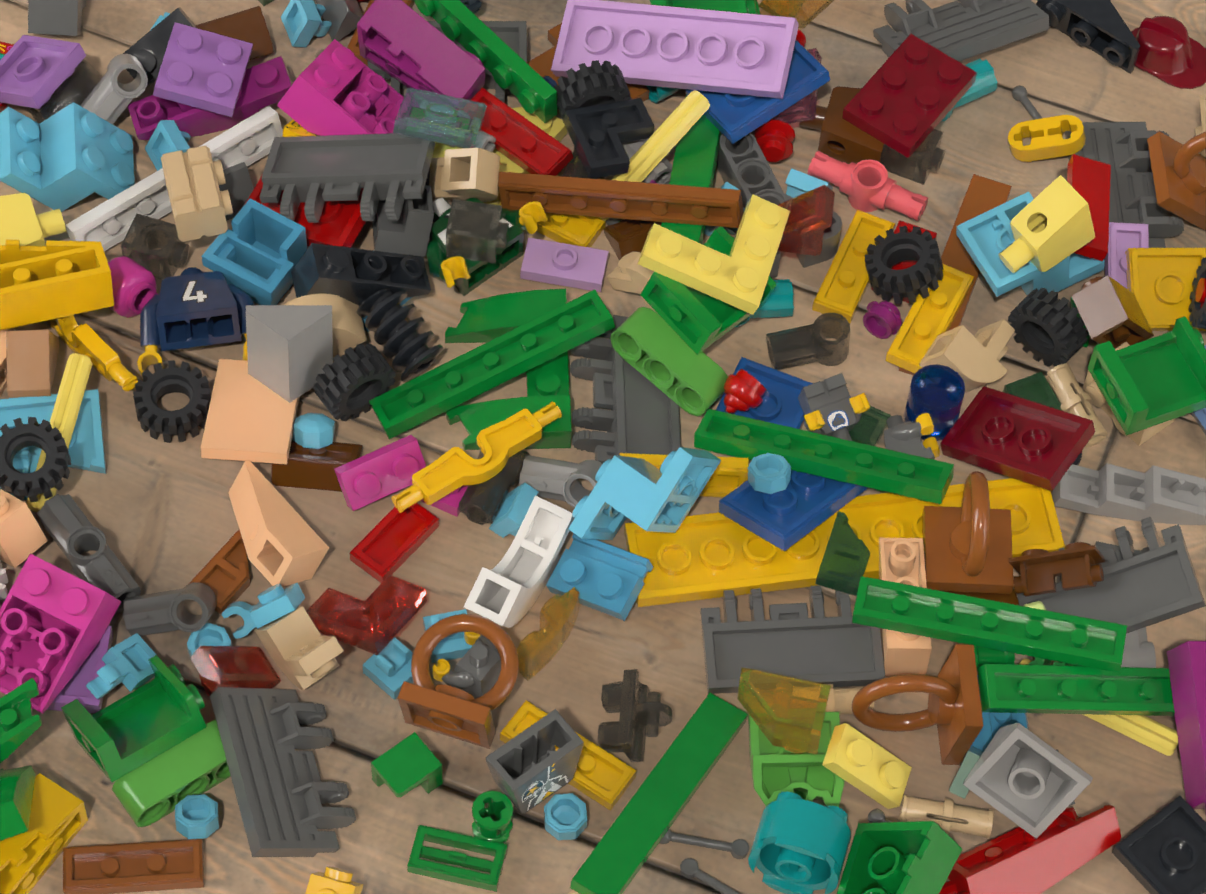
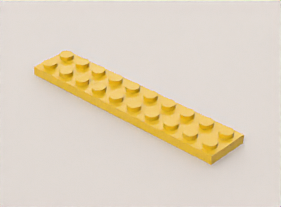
M1014 478L987 481L990 509L1011 510L1013 557L1022 556V552L1030 549H1044L1048 552H1053L1065 547L1050 490ZM965 484L950 485L942 504L922 501L890 492L857 496L785 551L719 512L686 516L676 533L645 531L634 522L625 523L624 534L628 552L649 559L653 565L652 571L647 572L643 580L645 584L636 599L637 606L645 607L723 597L724 590H733L735 596L750 594L751 589L761 588V592L860 581L861 576L879 579V538H923L922 513L924 506L961 507Z

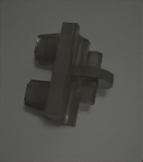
M637 669L624 670L623 681L602 685V707L607 713L620 712V719L616 722H602L598 728V743L602 749L607 752H624L630 762H644L646 736L657 737L659 727L670 724L673 717L672 709L668 705L661 703V694L659 692H650L647 685L638 681L639 672Z

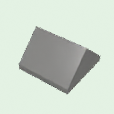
M246 305L248 374L290 403L313 388L314 384L317 383L315 380L317 375L325 373L322 368L326 364H333L332 305Z
M1015 723L999 728L966 777L963 785L1037 839L1091 783L1093 777L1020 723Z

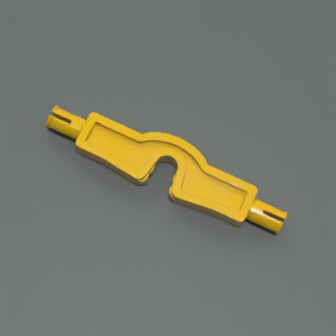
M74 315L46 321L74 353L90 357L92 366L109 382L114 380L124 391H130L135 387V384L138 382L137 377L121 364L118 354L87 323L77 325Z
M552 401L533 414L528 409H523L506 420L481 430L477 435V445L484 455L483 458L474 459L460 447L451 448L433 463L412 475V486L391 497L394 506L398 507V511L402 513L405 509L422 499L427 505H431L463 485H476L490 480L502 471L511 456L542 438V428L561 418V410Z

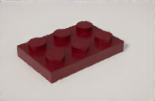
M910 34L844 107L842 119L909 158L975 83L977 72Z
M983 386L941 441L940 445L943 455L1053 491L1094 435L1095 428L1093 420Z

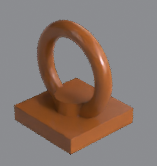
M1159 131L1147 139L1157 204L1206 231V157L1199 154L1206 149V132L1191 138L1185 144H1181Z
M975 471L970 473L966 479L961 507L924 506L922 523L927 588L939 591L1011 594L1014 586L1013 566L1009 563V558H1013L1011 510L990 509L987 479L983 473Z
M473 614L449 616L429 627L420 637L412 655L411 674L414 684L404 681L398 695L405 723L490 749L495 735L491 711L497 708L509 696L516 683L519 670L517 650L507 632L494 621ZM473 632L486 637L496 647L500 656L501 669L497 682L487 693L475 699L466 691L443 684L435 686L430 677L429 661L434 648L444 638L455 633Z
M956 644L937 677L925 674H902L882 678L866 685L853 698L852 712L855 718L865 726L890 732L920 730L937 724L942 765H959L984 726L974 645ZM905 692L929 693L928 709L906 714H888L870 708L873 702L889 695Z

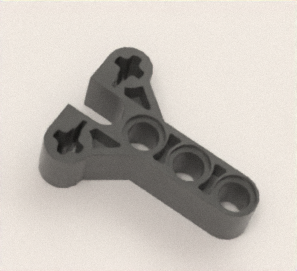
M751 132L734 144L722 134L719 141L717 168L724 183L727 181L741 190L743 207L746 208L747 202L753 194L790 211L780 242L787 243L794 249L803 268L833 258L837 253L842 221L840 216L831 209H815L784 194ZM779 249L771 268V278L778 276L781 255Z

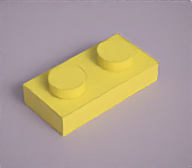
M847 723L835 726L822 764L887 809L900 806L912 768Z

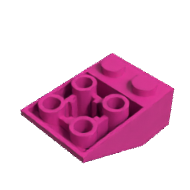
M336 39L298 76L277 104L280 109L305 130L320 136L401 133L398 130L401 123H403L402 120L407 123L405 120L408 121L407 118H409L410 111L419 112L411 101L405 99L382 76L372 71L350 49L344 47ZM407 125L405 133H414L416 130Z
M30 553L0 608V692L8 694L33 678L39 687V695L31 698V708L44 714L100 642L121 601L98 587Z

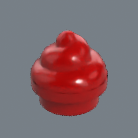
M740 369L735 376L730 374L724 384L726 412L734 413L737 410L747 411L749 408H757L763 402L761 396L765 393L766 388L743 369Z

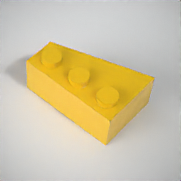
M6 239L5 245H0V330L114 306L111 270L101 242L47 240L46 246H20V240Z
M41 773L35 777L28 831L0 841V894H28L63 852V848L68 846L88 821L84 802Z

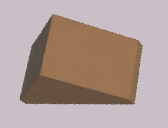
M50 330L6 331L8 398L51 396L60 343L59 338Z

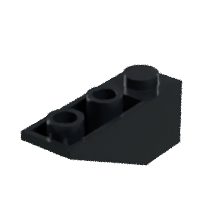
M1037 0L1036 5L1049 16V26L1066 34L1079 45L1094 51L1105 58L1110 64L1118 66L1130 74L1133 72L1141 46L1110 0Z
M311 243L291 271L296 298L310 294L325 293L340 296L360 306L368 297L384 289H390L393 293L405 290L408 294L406 298L426 295L431 291L424 259L421 256Z

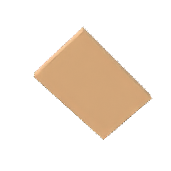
M219 359L201 443V458L287 464L299 397L289 403L248 374V361Z

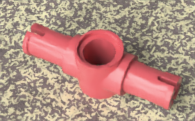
M817 151L808 168V175L820 178L839 187L840 192L848 195L849 203L856 210L873 212L879 208L882 210L888 208L902 213L915 221H919L928 203V197L916 194L897 185L896 180L888 177L885 166L875 160L869 159L862 160L857 164L853 162L847 164Z

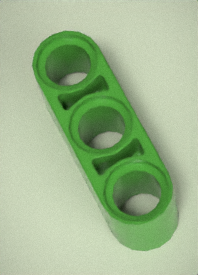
M639 307L611 334L610 340L614 350L689 414L701 416L724 393V384L728 378L725 371L705 353L700 352L697 355L665 320L650 308Z
M216 720L207 723V727L115 781L112 791L137 827H146L175 811V805L187 795H201L231 777Z

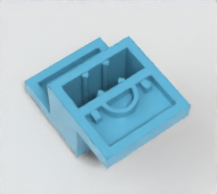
M74 102L40 124L8 107L0 112V181L22 193L29 194L31 198L53 210L60 208L61 212L94 192L109 200L135 184L132 135Z
M1026 192L956 226V235L997 297L1018 286L1022 287L1026 295L1036 288L1038 290L1046 288L1048 293L1052 290L1059 292L1104 270L1105 260L1100 261L1073 253L1046 272L1039 271L1029 261L1017 272L1012 273L1000 259L999 253L1015 241L1010 222L1034 199L1030 192Z
M679 447L677 451H672L665 458L659 470L645 459L614 455L612 459L606 460L599 468L595 476L597 483L590 495L584 496L577 503L572 513V517L575 519L568 529L581 539L613 540L625 519L628 518L645 531L676 533L721 460L709 451Z

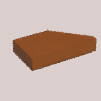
M240 529L189 583H203L214 591L217 598L215 611L219 614H222L250 586L247 552Z

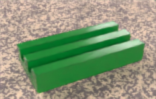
M419 825L407 870L413 874L497 892L504 859L508 851V844ZM424 841L490 855L495 858L494 861L467 856L465 853L444 851L423 845ZM420 858H425V859H429V860H434V861H438V862H443V863H447V864H452V865H456V866H461V867H465V868H470V869H474V870H479V871H483V872H488V873H490V874H485V873H481V872H476V871H472V870H467V869H463V868H458V867H454V866H449V865H445V864H440V863H436V862H431V861H427V860H422V859H420Z

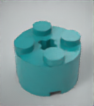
M793 792L779 793L776 801L768 804L763 810L748 858L749 867L754 873L756 866L764 874L762 882L784 894H813L814 890L826 889L824 894L832 893L838 885L851 840V831L847 824V813L837 806H823L815 802L803 800L801 796Z

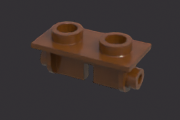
M1085 542L1071 543L1066 545L1064 550L1048 552L1044 549H1030L1022 552V556L1009 558V563L1021 575L1014 577L1016 594L1024 593L1025 597L1055 593L1056 576H1062V585L1065 591L1096 587V582L1104 581L1102 565L1097 563H1104L1105 558L1095 545L1091 546Z

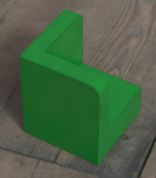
M415 732L371 762L373 782L378 787L385 783L396 797L404 796L419 784L428 794L443 784L441 762Z

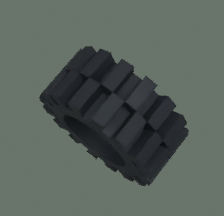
M599 60L592 61L589 67L585 63L579 64L580 70L574 71L572 68L566 71L568 77L561 76L557 80L559 85H554V89L557 91V107L562 120H564L565 110L632 99L622 71L616 64L612 66L609 61H604L602 65H600Z
M900 226V233L894 234L893 229H889L886 231L887 238L884 239L880 235L874 238L876 246L869 244L867 248L868 255H865L866 268L874 292L877 296L881 294L882 299L887 302L893 296L895 304H902L905 297H908L909 303L916 302L915 295L918 294L923 299L928 297V288L935 291L939 287L938 280L942 281V270H944L937 241L935 238L932 239L931 233L925 231L922 234L921 229L914 226L912 231L908 232L907 226ZM901 261H918L915 265L907 269H891L895 264Z
M1036 288L1010 312L1008 321L1011 322L1010 325L1015 329L1014 333H1017L1013 338L1017 343L1022 342L1025 345L1022 349L1026 353L1031 351L1034 354L1033 359L1038 362L1043 359L1044 365L1050 367L1053 364L1055 367L1066 363L1087 342L1088 339L1086 337L1089 334L1088 330L1083 328L1085 324L1082 318L1076 316L1079 313L1077 308L1073 307L1071 309L1067 305L1069 303L1068 299L1065 297L1061 300L1058 299V293L1053 290L1048 293L1046 288H1040L1039 290Z
M362 343L358 344L355 350L351 347L346 349L345 355L342 357L338 354L332 358L334 363L332 365L326 364L322 368L325 373L317 375L315 379L317 383L314 384L313 389L336 420L347 421L350 416L352 419L359 417L361 411L364 413L370 411L371 405L369 400L390 391L389 386L395 384L396 380L394 377L396 373L375 346L369 343L364 346Z
M175 360L168 361L169 368L165 369L162 368L161 363L153 365L154 374L146 369L142 373L143 381L137 379L138 382L135 384L136 391H133L138 422L140 421L144 432L149 430L150 436L156 440L160 434H163V440L167 443H171L172 436L178 435V441L184 442L186 441L185 433L189 432L193 438L199 435L198 426L205 429L211 400V390L207 377H202V372L197 367L191 371L190 363L182 361L180 368H176ZM169 393H183L190 399L185 407L174 411L160 409L157 405V401Z
M28 417V424H23L21 418L14 419L16 427L10 429L7 424L0 427L3 434L0 437V487L21 501L24 500V496H28L30 502H38L37 495L42 493L45 499L53 496L50 489L55 487L59 491L64 486L61 480L62 477L68 479L70 474L68 465H71V457L65 440L62 438L60 431L56 427L52 429L50 422L44 419L41 424H38L36 417ZM29 446L41 448L46 453V459L40 469L32 473H21L13 467L14 456L19 450Z

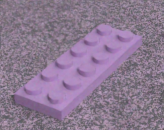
M567 0L551 71L557 77H568L566 71L571 68L574 71L580 70L579 64L585 63L589 67L592 61L599 60L600 65L604 61H609L612 66L616 64L619 67L625 82L628 84L783 99L799 24L796 18L603 0Z

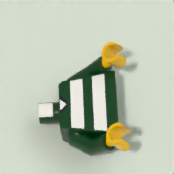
M438 198L433 202L434 223L431 227L426 251L429 273L432 277L445 281L448 288L455 285L463 296L467 295L523 255V230H527L529 234H534L538 230L536 223L548 220L541 203L533 201L525 204L520 210H511L485 204L477 198H469L454 208L444 198Z

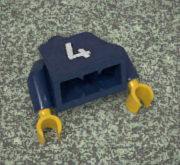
M190 267L182 271L180 276L163 279L160 293L155 294L140 312V347L145 348V352L139 356L137 361L141 376L151 364L161 363L162 368L165 369L163 360L157 353V347H161V351L236 342L241 341V336H245L246 342L243 346L242 357L243 360L248 361L246 305H253L252 298L235 285L227 284L222 272L219 271L203 273L196 267Z

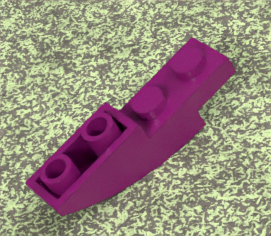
M282 56L246 69L232 117L153 95L128 104V109L139 140H150L160 120H174L179 130L187 132L190 137L202 136L230 129L261 111V108L279 102L292 86L286 64Z

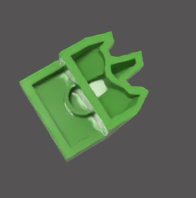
M839 712L750 713L748 715L750 768L754 789L765 806L776 801L779 793L793 792L801 796L803 800L812 802L814 798L822 799L825 806L839 807L844 779L822 765L834 728L840 725Z

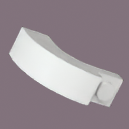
M535 495L508 551L493 569L489 570L482 567L464 608L506 628L516 625L534 605L561 558L558 554L570 531L568 528L575 519L572 517V513Z

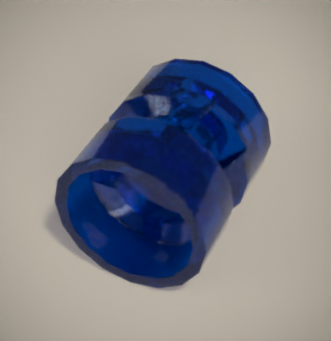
M935 364L919 369L912 377L903 417L904 422L911 421L915 423L916 418L920 414H930L934 431L932 434L921 436L922 440L932 436L937 441L943 440L957 422L965 394L964 381L958 372L948 366Z

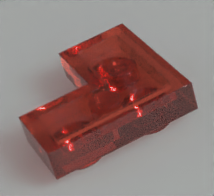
M389 575L365 601L328 588L306 612L319 633L335 636L339 641L378 655L427 602L426 589Z

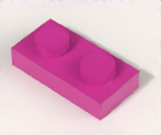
M409 435L339 466L334 470L347 506L352 511H355L412 485V475L425 468L426 464L417 439Z

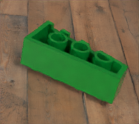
M934 821L858 823L837 894H939L962 848Z

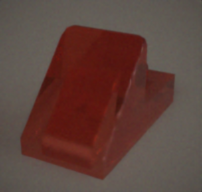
M822 185L778 204V206L789 210L790 214L777 251L812 256L821 254L824 230L831 227L835 193L831 189Z
M200 646L190 657L199 672L201 684L209 698L218 687L272 689L281 682L260 647Z

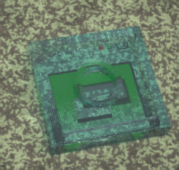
M408 88L396 116L393 133L462 148H475L485 118L487 105Z

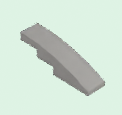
M1108 463L1099 471L1072 464L1052 491V498L1056 507L1133 521H1141L1151 517L1154 523L1206 525V479L1154 465L1146 473Z

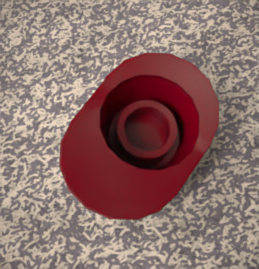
M1169 16L1145 17L1140 27L1131 31L1141 46L1135 64L1137 68L1180 89H1194L1206 83V48L1189 37L1188 30L1181 21Z

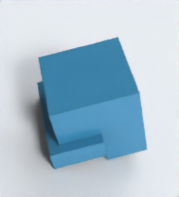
M250 198L231 221L232 230L228 229L226 233L219 234L202 255L203 266L212 271L222 272L227 284H233L247 293L253 302L259 305H277L293 285L291 271L307 250L306 230L302 225Z

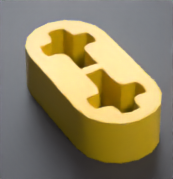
M1060 115L1023 121L1013 126L1008 133L1011 153L1017 160L1022 162L1075 154L1083 148L1086 140L1082 121L1073 115ZM1071 131V138L1063 139V132ZM1031 137V144L1023 146V139Z

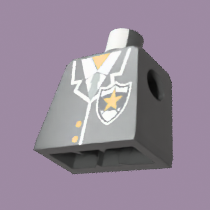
M555 709L486 757V762L495 783L511 800L518 811L523 814L573 779L584 742Z

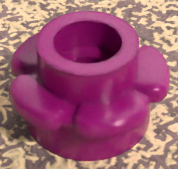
M872 301L867 305V312L863 316V324L873 336L887 339L891 334H896L897 330L901 328V314L893 303Z

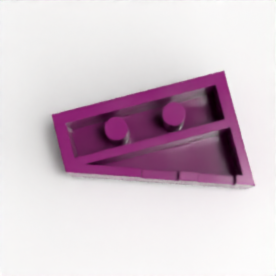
M375 0L357 23L360 56L450 114H456L485 84V68L481 60L474 54L463 51L402 0Z

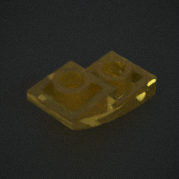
M575 587L564 595L557 594L551 597L540 611L539 632L533 631L520 642L517 648L518 671L527 681L540 672L553 659L569 637L579 614L580 593Z

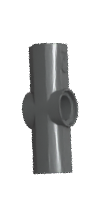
M57 494L45 501L44 506L37 512V517L70 561L74 574L120 600L121 603L116 612H122L124 610L123 601L125 598L139 596L141 590L107 545L104 533L91 524L69 494ZM88 550L97 551L96 553L90 556L81 555L83 552H86Z

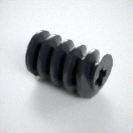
M384 289L368 297L357 309V314L361 318H367L365 321L366 328L369 331H376L374 340L379 345H385L383 347V354L387 358L394 359L392 367L396 372H403L401 381L405 382L427 370L436 361V357L444 348L440 344L433 347L427 346L434 337V333L432 331L421 334L418 332L426 321L423 317L410 320L409 317L417 307L413 303L403 307L400 305L408 295L405 290L393 293L390 289Z

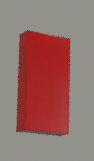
M418 503L405 509L402 513L398 511V507H394L349 553L350 560L381 584H384L439 527V518Z

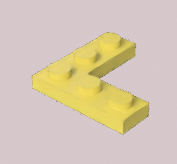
M752 194L747 202L729 256L654 223L648 233L637 264L754 315L760 305L790 211Z

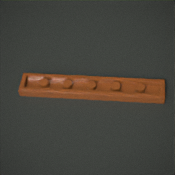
M499 172L498 192L503 208L520 210L525 204L538 201L541 203L545 213L739 228L744 214L741 190Z
M976 174L972 176L941 256L943 264L974 276L973 284L949 330L961 325L980 274V270L956 235V226L1006 203L1012 187ZM899 367L901 372L937 383L927 372L922 377Z

